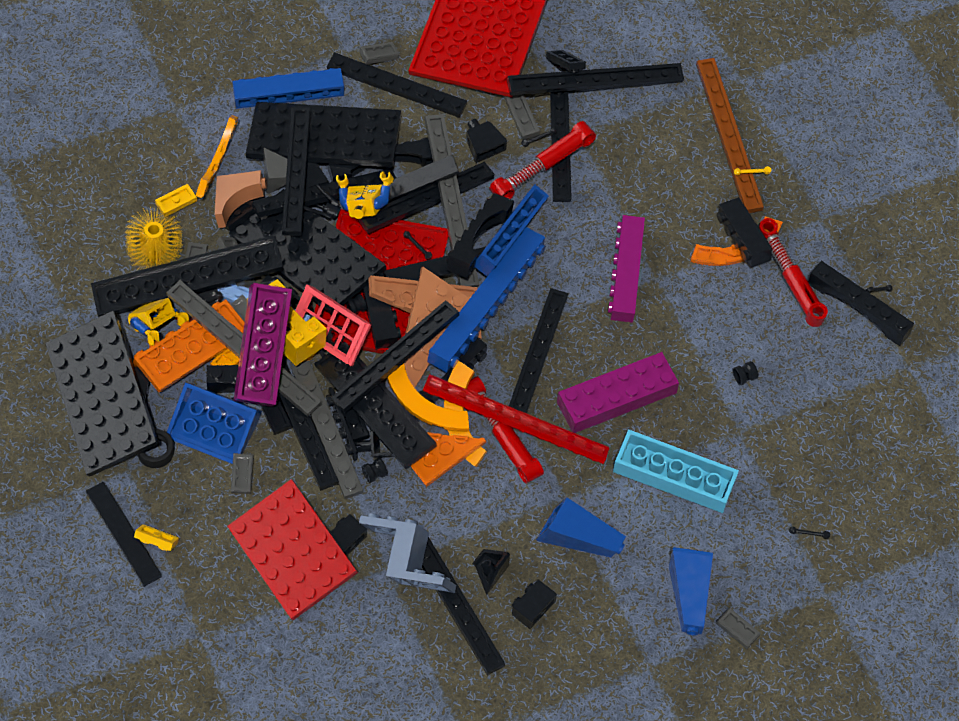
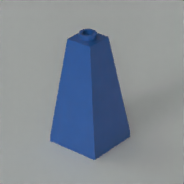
M566 497L554 508L536 540L611 558L616 553L620 554L625 546L623 541L626 536Z
M673 547L669 571L681 630L688 635L696 636L702 634L704 629L713 553Z

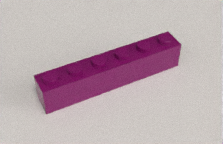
M623 215L622 222H618L617 233H620V238L616 237L615 249H618V254L614 253L613 264L617 266L616 269H613L611 280L615 281V285H611L610 297H613V302L609 301L608 306L611 320L631 323L634 321L644 217Z

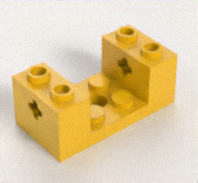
M278 279L269 284L270 286L286 288ZM290 306L287 327L291 328V330L286 331L283 354L297 366L326 346L327 328L315 316L305 321Z

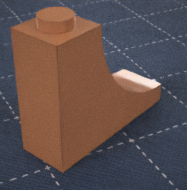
M261 170L217 176L215 218L219 228L226 227L230 215L240 205L249 200L264 197L267 181L266 178L262 177Z

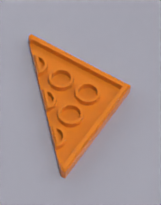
M427 432L436 442L437 447L410 467L427 487L487 442L484 438H470L469 436L459 435L450 436Z

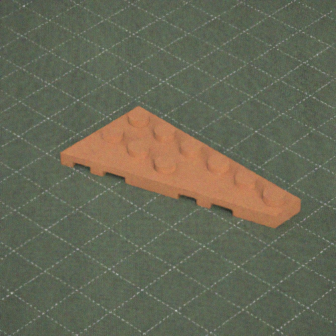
M421 267L406 333L445 300L460 312L470 298L426 268ZM448 326L404 362L407 376L414 388L430 364L427 362L429 350Z
M380 276L369 277L370 297L406 312H411L419 281ZM449 284L469 298L478 289L477 287ZM480 329L479 335H478V338H480V339H482V337H481V329Z

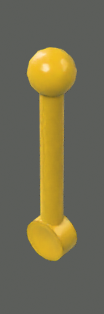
M769 166L764 169L740 170L736 168L734 170L735 175H740L741 173H771Z

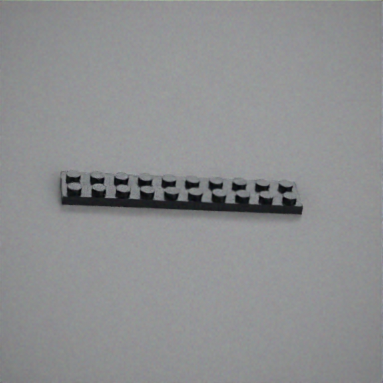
M272 235L91 283L97 315L100 317L111 311L120 314L138 309L154 301L169 298L166 292L179 280L195 293H200L283 271L284 267L276 236Z

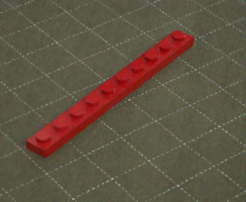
M429 374L423 391L430 395L445 399L450 403L477 412L484 417L499 421L521 432L536 436L558 447L568 449L595 462L604 464L607 458L609 447L433 375Z

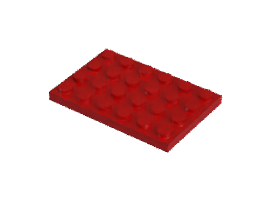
M292 479L227 526L292 620L299 617L358 573Z

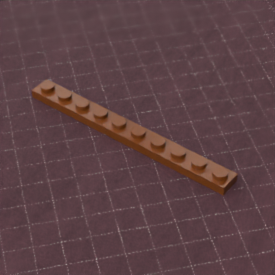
M715 58L698 60L696 66L739 197L749 213L763 211L764 206L753 173L734 174L736 168L747 170L751 169Z

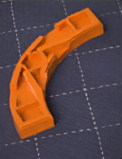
M773 219L778 225L777 232L779 233L783 222ZM696 244L690 262L708 266H724L740 263L744 260L740 249H737L734 244L726 248Z

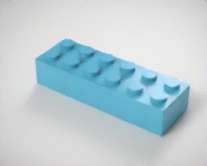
M628 429L615 460L613 472L723 513L739 470Z

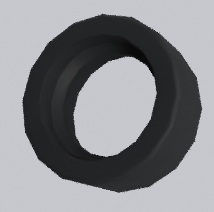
M154 429L157 439L166 444V452L159 457H150L144 452L137 454V456L145 466L161 468L172 460L174 444L167 432Z

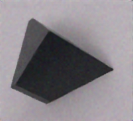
M483 549L472 563L476 567L486 595L509 567L510 554L508 552Z

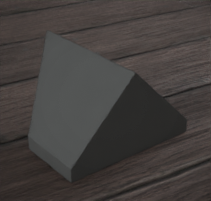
M264 148V178L267 181L266 193L270 194L286 184L287 158Z

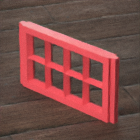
M306 285L295 311L302 318L307 312L326 324V337L330 328L338 332L339 336L335 345L333 346L326 342V346L323 349L346 364L353 366L371 324L313 286ZM313 296L322 301L317 314L308 309ZM325 304L335 309L329 322L320 317ZM337 312L347 317L342 330L332 325ZM350 320L359 325L354 338L345 333ZM343 336L352 341L347 355L337 349Z

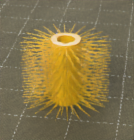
M152 212L151 220L149 222L144 220L146 222L144 227L141 226V223L137 224L133 221V224L139 226L138 228L135 226L134 229L139 231L135 230L132 232L130 230L128 232L126 230L125 234L130 233L129 236H125L127 240L128 238L130 240L127 242L129 244L128 248L132 250L130 257L131 255L135 256V254L137 256L138 253L139 255L141 254V256L135 258V261L143 256L146 260L142 265L145 264L147 266L148 264L150 266L153 265V261L156 262V266H158L157 263H166L164 260L166 259L165 256L171 254L177 257L178 255L175 251L178 252L179 250V253H181L183 250L178 249V246L180 248L183 246V241L181 238L180 240L178 238L181 237L179 234L180 230L178 229L177 232L176 225L175 228L174 226L171 228L172 222L170 225L167 224L170 221L169 219L163 223L166 219L165 217L164 219L162 217L161 221L159 218L155 219V213L153 222ZM170 246H171V247H172V246H173V247L176 246L177 249H175V248H174V249H170L169 247H170Z

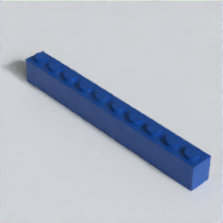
M525 227L499 263L461 309L459 316L450 323L429 350L428 363L446 373L451 367L454 368L460 355H464L467 352L470 342H474L477 339L480 329H484L487 326L490 316H495L500 303H505L508 293L515 290L517 281L524 278L527 268L534 265L537 255H542L546 246L544 245L545 237Z

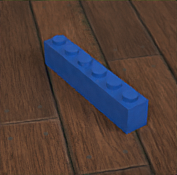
M341 68L232 81L236 109L255 107L257 102L289 103L344 96Z
M534 184L477 257L475 268L485 276H488L549 195Z

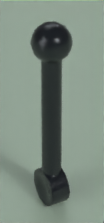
M552 127L550 131L529 140L523 139L521 144L527 147L533 141L550 134H556L557 129Z
M409 231L403 233V236L408 238L425 255L426 260L432 258V253L427 252L411 236Z
M892 285L876 288L869 287L866 291L869 293L885 290L891 292L893 287Z
M794 526L789 529L791 534L821 536L824 539H829L830 532L828 531L823 533L797 529Z

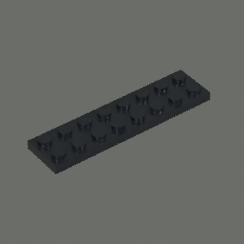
M344 341L337 349L347 355L350 346ZM331 353L326 354L314 363L317 370L337 392L368 367L359 356H357L354 365L350 366ZM382 382L352 407L355 413L374 432L405 469L437 447L436 442Z

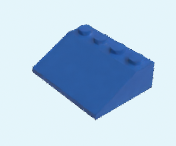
M185 382L167 433L175 442L233 464V453L243 454L256 428L262 410L233 401L231 398L195 384Z

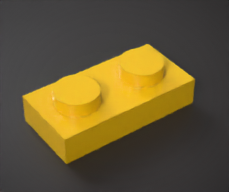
M186 184L156 199L155 204L163 213V216L167 217L196 202L197 196H195L190 186Z
M144 524L136 529L134 538L140 539L142 543L156 545L164 551H171L177 546L179 537Z

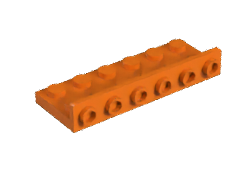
M226 299L221 303L218 301L211 306L243 333L245 322ZM196 320L186 321L180 326V329L175 332L174 330L170 331L164 339L159 342L155 341L154 345H150L147 350L137 352L134 355L133 366L139 367L160 393L228 348Z

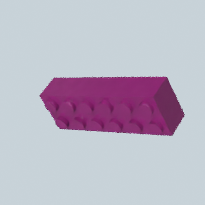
M258 283L250 285L233 401L270 407L276 405L292 289Z
M660 352L559 391L557 404L571 431L577 433L677 393L679 382L665 356Z

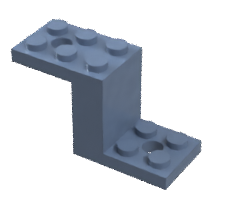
M376 514L360 516L359 524L371 532L395 535L386 572L388 578L401 585L455 593L456 585L450 581V578L444 577V574L433 572L432 575L425 574L426 572L421 570L429 532L424 530L422 525L410 519H405V522L398 521V518L387 516L386 519H381Z

